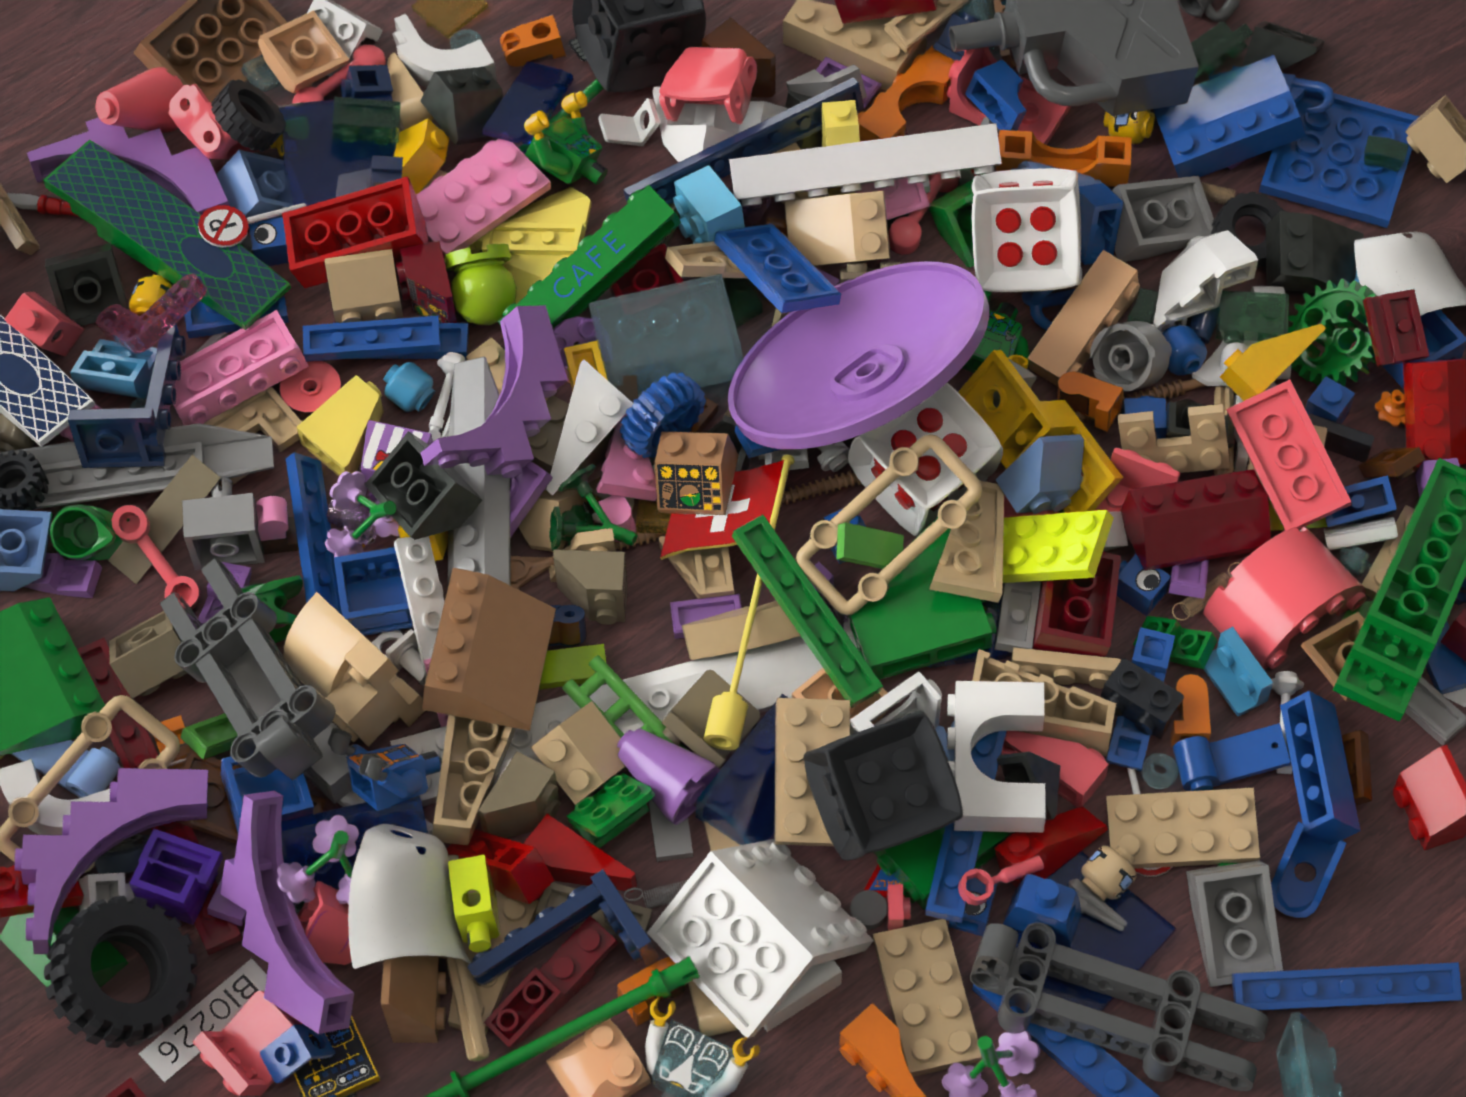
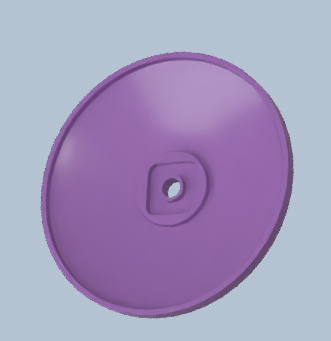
M924 261L897 264L867 272L855 279H849L834 286L842 294L839 305L790 312L755 343L743 358L732 378L728 392V407L737 427L744 436L762 446L776 449H806L834 444L867 433L915 408L937 392L959 372L973 355L985 334L989 321V303L977 278L962 267L949 263Z

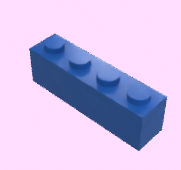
M1307 691L1280 705L1302 822L1305 824L1304 832L1332 845L1361 830L1335 704L1311 691Z

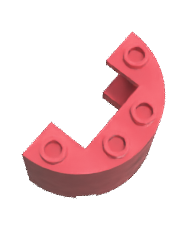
M1306 526L1300 529L1301 532L1297 527L1290 528L1257 548L1231 572L1233 577L1229 579L1226 589L1222 585L1218 586L1203 611V615L1220 633L1233 627L1264 670L1268 667L1270 669L1278 667L1287 657L1286 651L1290 639L1300 632L1306 634L1318 624L1319 618L1328 612L1330 615L1336 613L1340 616L1348 609L1355 611L1367 599L1365 587Z

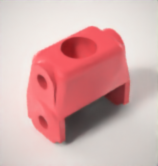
M686 48L667 72L659 90V101L666 118L677 121L685 103L725 105L732 122L742 124L750 105L752 88L757 76L756 61L753 57L747 56L746 52L740 48Z
M197 84L184 85L171 99L168 114L181 132L208 159H231L238 150L251 153L259 151H253L248 147L242 146L241 143L232 139L222 129V126L216 121L215 115L212 113L213 107ZM186 98L189 100L190 105H183Z

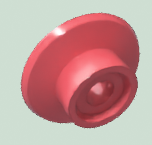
M324 361L307 362L309 367L280 382V394L288 406L301 412H314L341 388L338 372L333 366Z

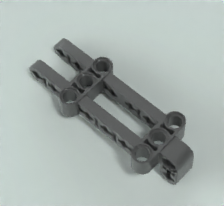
M214 558L201 570L224 608L206 623L201 625L188 603L175 591L160 602L161 607L182 640L175 651V662L198 682H207L238 734L230 750L231 757L255 777H266L278 768L290 779L295 780L323 757L313 738L332 723L335 717V707L312 686H302L269 634L276 624V613L254 593H244L227 567L219 559ZM249 649L281 699L277 705L260 719L256 716L227 668Z
M1035 922L1029 924L1023 931L1017 948L1018 934L1011 927L993 923L985 928L970 973V981L981 989L1002 995L997 1019L999 1025L1007 1032L1021 1033L1029 1027L1030 1023L1136 1057L1143 1060L1142 1067L1144 1073L1154 1081H1168L1173 1077L1175 1071L1236 1091H1249L1253 1088L1257 1073L1255 1064L1244 1058L1189 1041L1188 1037L1193 1023L1244 1041L1260 1042L1265 1039L1269 1019L1264 1013L1201 992L1199 979L1188 970L1174 971L1170 974L1168 980L1055 944L1056 936L1054 931L1044 923ZM1029 943H1037L1043 949H1036L1032 947ZM1020 975H1028L1034 981H1026ZM1046 975L1153 1010L1155 1015L1152 1027L1150 1028L1044 993L1042 988ZM1174 990H1180L1186 997L1177 995ZM1010 1007H1019L1024 1013H1016ZM1165 1022L1175 1024L1178 1029L1168 1027ZM1156 1054L1166 1056L1170 1062H1163Z

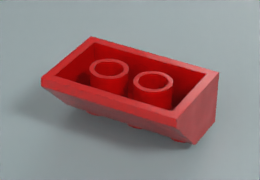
M1466 359L1403 362L1406 448L1419 447L1425 458L1424 461L1438 460V458H1457L1459 465L1466 464ZM1420 462L1414 467L1419 468L1422 462Z

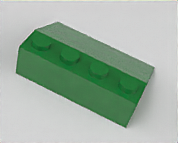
M51 598L17 603L0 611V756L77 739L82 733L81 724L84 717L92 712H100L105 704Z

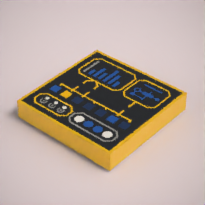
M352 1015L349 1028L325 1033L335 1051L331 1058L310 1060L293 1073L303 1097H329L333 1094H336L337 1097H345L380 1081ZM308 1033L313 1045L321 1049L319 1040L313 1034Z

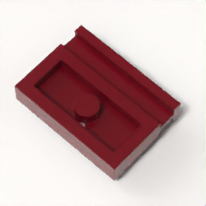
M1415 289L1382 294L1376 297H1366L1363 300L1377 367L1421 360L1429 356Z

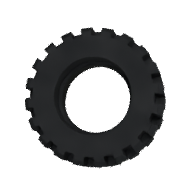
M113 896L108 902L101 899L92 903L87 909L80 911L61 929L56 936L57 940L50 946L46 956L50 962L44 967V979L51 980V984L45 989L48 1000H56L58 1006L53 1011L58 1019L65 1016L71 1022L67 1029L75 1035L80 1031L87 1034L85 1041L96 1045L101 1040H105V1045L109 1048H118L123 1043L128 1047L138 1045L145 1039L150 1040L168 1027L180 1016V1012L188 1006L192 998L189 992L196 987L198 977L196 974L191 973L198 966L196 954H189L188 948L193 943L189 934L182 936L178 930L182 925L175 916L169 920L163 915L166 909L157 903L150 908L146 906L147 900L139 897H134L130 902H127L125 896ZM104 941L121 942L132 947L142 956L150 973V990L144 1000L138 1003L120 1002L108 996L98 986L91 970V955L93 949L99 943Z

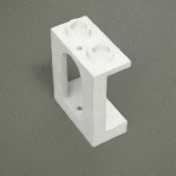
M918 671L850 719V735L902 718L916 711L925 712L936 729L939 725L942 693L933 680H926ZM911 694V696L896 710L888 714L886 717L881 719L876 724L873 725L871 723L877 717L882 715L884 712H886L891 707H893L894 705H896L901 700H903Z

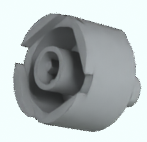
M1130 321L1115 324L1103 329L1095 337L1090 349V358H1093L1095 368L1092 370L1097 379L1121 387L1123 392L1148 388L1156 384L1164 376L1168 368L1172 347L1166 341L1161 331L1148 322Z

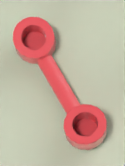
M365 44L359 46L353 53V60L317 87H305L297 91L292 100L294 116H307L311 123L319 124L326 114L324 97L339 87L342 79H346L349 66L386 65L384 52L374 45Z
M941 174L928 175L930 192L926 193L929 204L932 203L938 192L948 193L956 189L960 177L941 179ZM928 207L911 212L908 216L900 217L891 224L888 233L891 250L902 255L915 252L919 247L922 237V227L919 222Z
M124 505L118 508L112 517V528L115 534L124 542L130 544L137 543L166 582L165 598L175 591L188 603L191 609H194L200 601L201 590L192 578L177 575L148 536L150 521L147 515L140 508L133 505Z

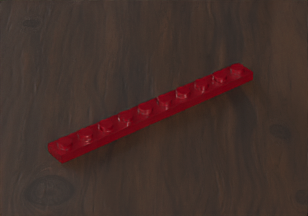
M105 638L77 649L105 705L113 697L119 695L130 697L110 666L109 647ZM120 710L111 721L112 730L109 737L123 768L138 769L140 764L146 759H156L158 753L147 730L126 712ZM171 822L151 828L152 831L157 829L199 844L193 829L183 824ZM216 879L194 923L208 955L243 940L236 924L208 915V905L218 887Z

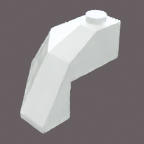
M654 87L653 89L663 145L678 162L789 109L765 101H750L742 124H736V122L731 121L725 105L685 103L678 120L672 121L666 118L660 105L659 90L661 87Z
M1228 230L1205 237L1197 236L1192 238L1187 243V248L1162 271L1153 325L1163 333L1172 326H1186L1187 318L1219 307L1224 288L1254 279L1258 263L1256 255Z

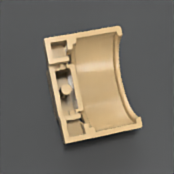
M316 592L296 617L285 641L284 658L295 676L304 685L312 686L334 705L336 711L333 722L342 731L350 733L352 735L351 741L353 742L360 738L369 747L392 722L395 723L399 718L410 727L425 711L422 710L423 699L402 678L395 675L399 670L377 647Z

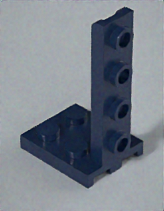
M168 322L162 326L145 408L69 411L68 423L82 468L165 465L166 453L163 442L166 430L171 428L170 407L176 403L175 382L181 379L180 357L186 354V340L184 336H180L176 322Z
M602 869L590 877L593 882L591 885L576 888L567 896V901L556 908L548 907L536 916L535 922L524 929L519 927L512 930L505 936L503 943L493 949L490 948L487 951L479 952L473 957L472 963L466 967L479 985H487L599 910L603 911L605 918L616 934L621 930L623 931L618 935L635 963L642 960L646 967L658 962L660 958L651 940Z

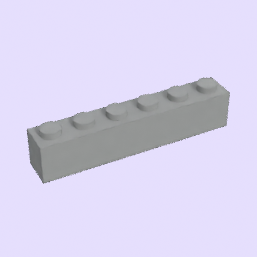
M250 649L227 667L258 719L281 701ZM331 723L313 738L323 757L306 770L304 775L335 804L348 794L352 787L347 755L335 754L328 744L332 729L338 728L334 723Z

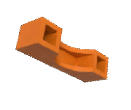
M933 45L923 55H917L911 67L904 74H898L892 86L885 93L880 92L866 112L861 111L857 115L860 142L905 136L906 121L902 117L901 111L912 104L931 102L942 105L949 98L947 97V92L951 85L949 71L955 60L934 49Z
M999 130L998 140L1002 164L996 166V171L1011 170L1012 168H1018L1019 164L1023 161H1033L1060 169L1076 170L1080 174L1091 176L1095 180H1101L1106 186L1116 187L1120 184H1128L1131 168L1132 137L1098 136L1093 142L1083 147L1060 149L1043 144L1035 137L1033 132Z

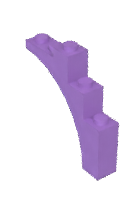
M98 117L86 121L88 132L27 152L38 183L42 182L45 177L90 139L154 181L200 215L206 209L213 206H229L210 160L197 147L171 155L160 128L128 139L124 127L107 125Z
M546 305L517 306L500 321L505 343V374L502 390L493 411L481 426L460 435L442 437L435 440L421 452L424 466L439 465L440 468L445 469L464 463H469L470 467L484 465L487 475L502 474L503 478H511L523 472L522 469L534 460L528 437L537 435L540 432V428L551 420L545 398L555 395L557 389L568 381Z
M118 768L117 782H110V802L71 801L70 815H63L62 835H23L22 848L15 849V871H21L23 884H29L28 906H34V918L26 919V941L33 942L34 954H47L49 952L54 925L64 900L79 877L101 855L122 840L148 828L175 821L207 819L208 770Z
M276 791L244 795L235 858L225 860L220 894L247 911L242 946L269 963L264 998L318 1034L349 1028L354 992L339 981L321 961L306 937L293 902L289 899L287 893L281 891L277 885V879L280 877L277 868L284 863L281 835L283 795Z

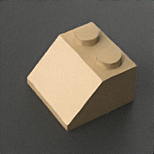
M1444 95L1410 124L1405 132L1408 135L1406 140L1410 147L1416 153L1422 152L1429 161L1427 166L1431 173L1437 179L1442 177L1448 183L1466 169V120L1449 98Z
M392 249L325 259L336 323L403 318Z
M593 701L563 721L530 747L546 767L555 771L556 781L575 805L584 798H587L607 780L626 767L618 757L620 749L617 747V744L621 737Z

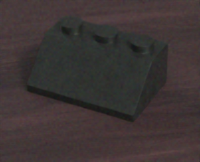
M408 431L364 485L380 503L393 501L396 504V512L391 516L414 540L460 528L483 500L453 467L442 469L439 465L424 466L421 452L429 444Z

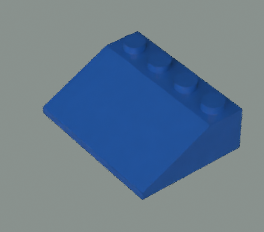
M1274 55L1193 86L1188 103L1153 109L1179 178L1199 176L1200 178L1306 137L1300 114Z

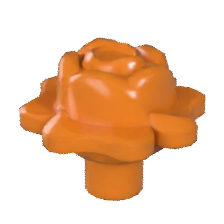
M1398 389L1393 390L1392 394L1387 391L1383 392L1381 399L1374 406L1375 410L1379 412L1378 419L1387 421L1393 427H1398L1400 423L1405 424L1404 394Z

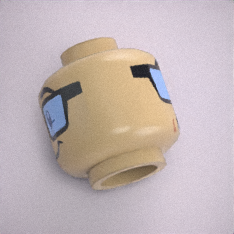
M1119 845L1115 850L1109 846H1101L1082 866L1081 872L1085 878L1081 882L1102 901L1106 898L1118 899L1137 877V873L1131 865L1135 859Z

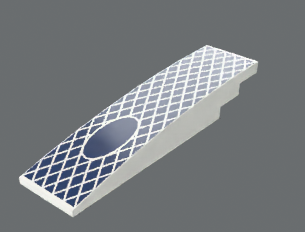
M0 315V413L42 447L69 426L68 415L70 410L91 409L96 404L23 334L8 324L5 318Z

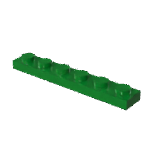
M761 515L734 530L732 534L733 539L844 699L850 700V707L853 708L879 693L883 685L765 516Z

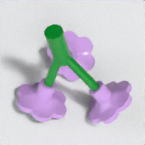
M348 471L343 472L338 478V483L334 484L330 489V496L334 499L332 505L338 511L344 509L352 511L360 504L370 508L368 518L355 531H339L335 528L329 530L325 546L328 551L334 554V557L363 553V547L359 543L361 540L360 536L371 525L375 526L376 533L380 537L386 538L391 534L400 537L398 532L399 524L391 516L396 512V504L393 501L380 503L378 500L374 503L366 498L368 488L364 485L365 476L359 471H355L352 474Z
M335 815L329 821L322 820L318 822L315 827L317 836L313 840V848L318 853H324L323 856L311 866L302 867L299 863L293 862L290 865L282 863L277 868L278 875L280 876L277 879V885L281 891L287 893L289 899L294 903L298 904L301 901L311 902L315 898L313 890L315 887L314 873L328 861L337 862L340 860L346 874L338 883L339 890L336 893V899L341 904L348 903L349 905L353 868L347 857L352 856L356 851L355 841L359 836V832L355 825L347 823L344 816Z
M1026 1030L1017 1034L1009 1032L1001 1034L999 1037L1000 1047L996 1050L992 1039L988 1036H983L977 1042L982 1056L979 1063L975 1067L972 1065L965 1067L960 1063H953L949 1067L948 1073L942 1078V1085L949 1091V1097H982L987 1093L988 1086L981 1079L980 1073L985 1067L992 1068L1000 1083L998 1087L1001 1092L1000 1097H1037L1036 1091L1028 1084L1016 1088L1012 1080H1007L999 1064L1003 1065L1005 1073L1009 1076H1017L1020 1073L1030 1074L1036 1067L1035 1059L1040 1054V1048L1036 1042L1031 1041L1030 1034Z

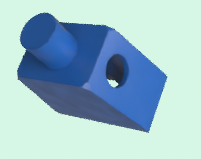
M1026 874L1014 891L1003 925L1024 931L1031 923H1044L1054 931L1057 944L1070 948L1082 915L1078 892L1073 888L1058 884L1054 880Z

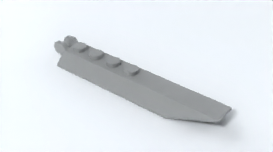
M486 357L454 364L448 436L460 435L481 426L496 405L499 392ZM469 463L458 464L453 469L483 501L460 528L448 531V586L453 568L488 574L511 586L510 478H503L502 474L487 475L484 465L470 467Z
M200 423L171 427L170 430H166L163 442L166 453L164 466L82 468L75 442L19 449L26 451L27 455L32 453L38 459L49 481V484H47L49 488L48 494L43 493L45 499L42 503L35 501L36 509L164 491L192 454L221 478L230 479L274 468L273 441L271 436ZM14 450L16 455H18L19 450ZM8 451L0 452L4 457L8 456ZM16 478L10 481L4 489L16 487L25 478Z

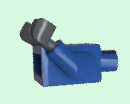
M338 728L332 729L328 739V744L335 754L347 755L352 791L376 811L426 793L428 790L426 776L441 771V763L435 751L419 755L406 744L367 751L358 744L350 746L349 743L352 735Z

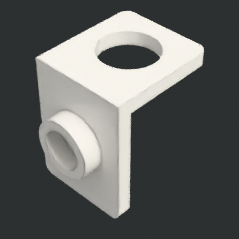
M649 98L645 100L634 117L600 114L598 117L606 142L644 146L660 123L653 99ZM648 111L650 120L648 127L645 129L644 117Z

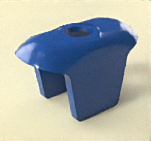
M1299 821L1281 858L1271 886L1274 906L1279 911L1295 918H1306L1318 908L1347 843L1340 840L1329 845L1305 833V824ZM1307 863L1314 868L1316 876L1309 882L1300 881L1295 876V867L1298 864Z

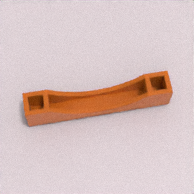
M872 1003L840 1032L839 1045L841 1048L839 1050L850 1064L855 1066L858 1063L868 1073L866 1074L867 1080L879 1092L885 1090L891 1097H926L907 1068L901 1048L899 1028Z

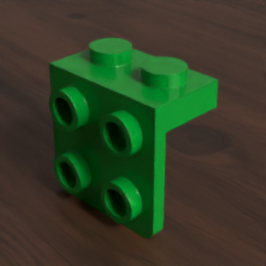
M624 773L607 780L603 786L604 788L595 795L579 801L575 806V810L566 817L578 835L596 847L601 848L649 811L646 803L655 796L651 787Z

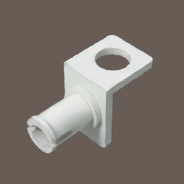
M412 629L404 635L399 630L383 632L371 642L381 651L384 642L396 640L386 650L385 656L398 670L404 667L419 681L420 685H425L427 675L424 674L415 632Z

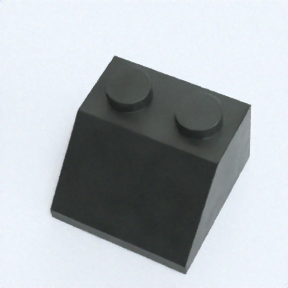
M485 66L434 72L421 99V103L455 145L499 139L504 134L507 135L502 87Z
M111 242L45 259V268L57 308L78 325L83 326L130 313Z

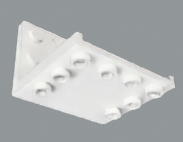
M775 839L710 851L647 932L675 963L686 959L687 956L692 958L701 977L693 980V982L747 1039L755 1037L811 966L864 952L874 941L866 933L867 929L864 924L858 919L850 917L841 907L840 900L831 892L825 891L815 881L816 877L813 872L799 865L790 856L791 851L786 845H774Z

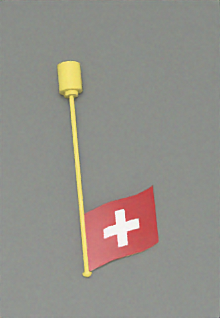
M786 454L782 456L781 461L750 470L736 471L734 473L726 515L671 513L660 556L661 560L687 551L737 545L732 537L734 530L761 515L765 516L775 531L789 468L795 462L793 456ZM758 573L730 691L723 692L721 695L713 698L703 740L708 745L717 749H737L742 736L748 704L742 700V696L737 694V689L763 583Z

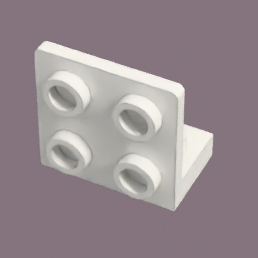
M313 0L307 12L315 11L345 52L349 62L352 61L353 53L359 47L361 41L364 42L366 37L378 41L383 31L381 28L331 0ZM339 68V69L335 70L334 72L328 74V76H329V77L332 76L334 73H336V72H337L338 70H340L341 68Z

